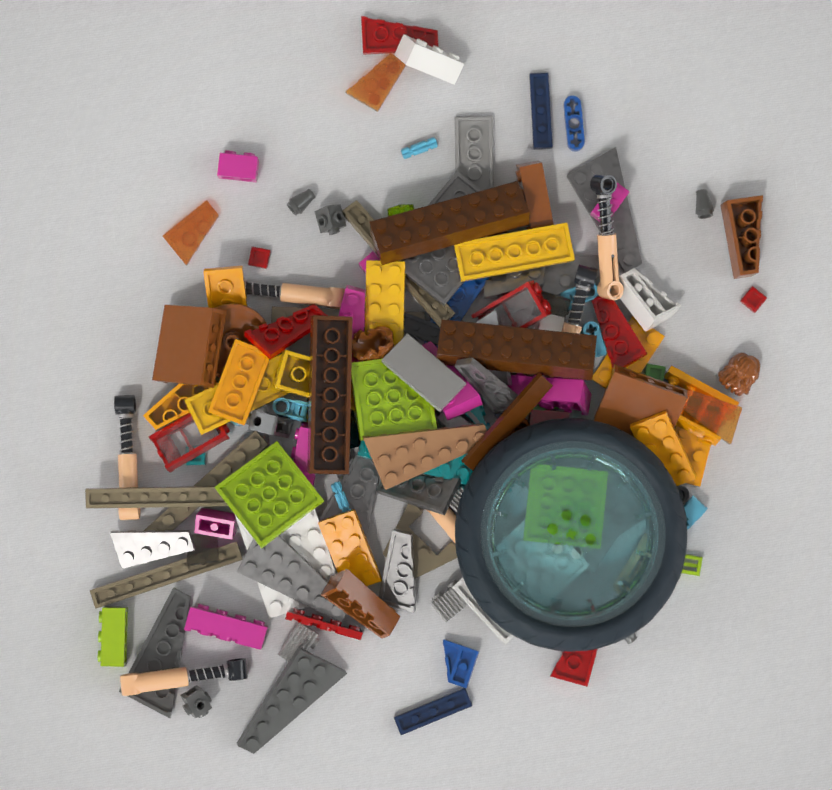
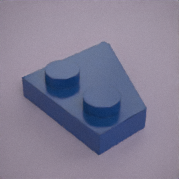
M443 639L448 682L468 688L480 651Z

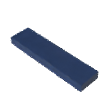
M530 73L533 150L552 149L548 73Z
M463 688L394 717L400 735H404L472 707V703L466 688Z

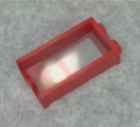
M533 280L526 282L471 316L472 318L478 317L480 320L491 312L498 310L500 311L502 326L528 328L551 315L552 312L550 311V303L546 299L544 300L541 294L542 289L540 285Z
M189 413L148 437L154 443L158 455L165 463L166 470L171 473L176 468L218 444L229 440L230 437L227 433L230 430L227 424H224L200 435Z

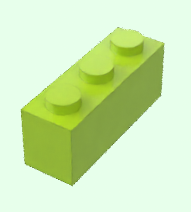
M103 607L102 611H99V623H102V628L98 632V642H101V650H98L97 655L98 662H101L100 666L107 667L127 666L128 607Z

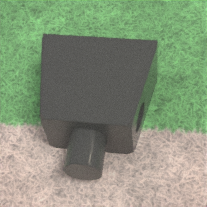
M253 410L252 414L249 413L245 424L249 425V429L253 431L289 438L293 419Z

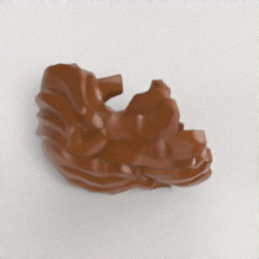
M381 326L369 329L367 331L369 334L367 335L361 329L353 334L352 355L360 361L383 359L394 348L393 332L388 327Z
M738 353L729 360V364L724 369L718 372L719 382H721V385H725L726 389L731 387L730 392H734L737 396H741L743 393L748 395L752 384L759 378L760 362L754 356Z

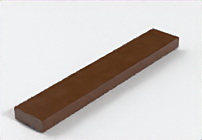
M538 373L461 461L474 471L486 454L516 429L553 385Z

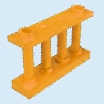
M671 365L664 378L667 379L669 384L678 385L686 389L688 399L676 425L701 438L704 443L716 446L722 438L716 433L726 413L732 414L739 402ZM696 395L701 398L702 402L691 421L683 417L682 414L691 396ZM713 404L718 407L719 411L710 429L707 430L700 426L699 423L708 405Z

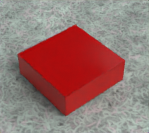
M252 246L248 266L267 269L271 250Z
M752 286L740 302L753 313H756L767 297Z

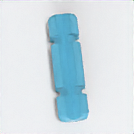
M435 137L427 139L426 142L424 140L411 145L410 148L405 147L401 149V154L404 159H407L411 155L415 156L428 151V149L437 148L438 144Z
M335 482L331 484L338 506L342 510L341 513L351 510V508L349 509L350 505L346 495L342 491L341 483Z

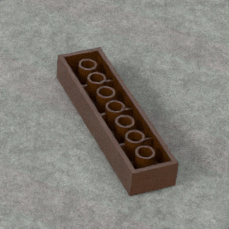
M515 181L370 221L369 223L371 236L380 263L385 265L529 225L530 212L519 183Z
M311 316L307 473L349 474L353 317Z
M442 319L437 359L444 365L455 366L457 360L474 358L487 370L534 375L540 373L544 376L592 381L597 335Z

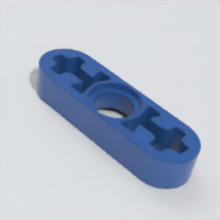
M569 96L563 104L568 148L571 151L577 152L583 148L585 143L582 108L578 97ZM570 101H573L577 106L574 108V114L568 116V114H571V107L567 105ZM577 119L579 127L576 129L571 128L569 121ZM569 132L577 133V141H581L578 147L571 144L574 140V134L570 135Z

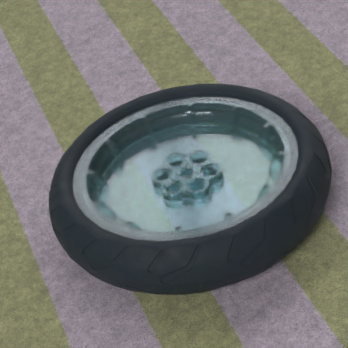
M580 418L551 419L514 432L495 445L475 467L462 492L455 520L456 554L464 581L470 593L481 609L506 632L529 644L546 649L569 652L595 650L617 643L643 628L656 616L670 598L682 574L686 556V512L673 478L662 461L642 442L606 423ZM563 510L570 511V520L565 521L562 519L561 513ZM583 515H587L590 518V523L587 526H583L580 523V518ZM551 523L557 526V532L554 535L549 534L547 531V527ZM568 529L576 532L573 540L571 537L566 536V533L569 532ZM588 534H592L595 537V542L592 545H588L585 541V537ZM556 542L562 545V551L559 554L554 553L552 550V546ZM573 548L581 550L580 558L575 559L572 557L571 552Z

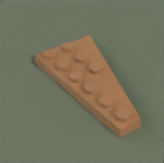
M480 423L453 428L444 427L435 430L426 429L400 432L398 434L363 436L362 438L382 485L387 490L467 454L487 430L485 425Z

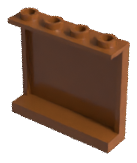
M164 305L152 380L163 383L169 382L214 388L226 311L208 307Z
M614 364L611 379L593 421L612 425L634 437L630 424L667 411L675 428L688 399L687 390Z

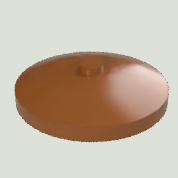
M226 303L214 307L215 309L226 311L216 377L220 378L234 340L237 339L253 345L244 337V331L249 329L253 331L266 323L265 319L256 310L247 305Z

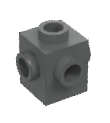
M341 204L328 205L314 211L320 233L334 235L340 232L339 229L346 227Z
M197 685L180 695L185 703L182 706L187 715L191 714L194 718H202L212 709L210 705L212 700L206 691L203 692L202 688Z

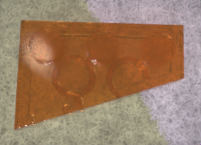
M390 53L368 74L359 79L355 85L346 90L345 93L378 112L406 65Z
M206 200L163 235V238L186 266L215 224L219 215Z
M687 389L688 399L683 410L710 431L722 437L721 439L730 445L742 407Z

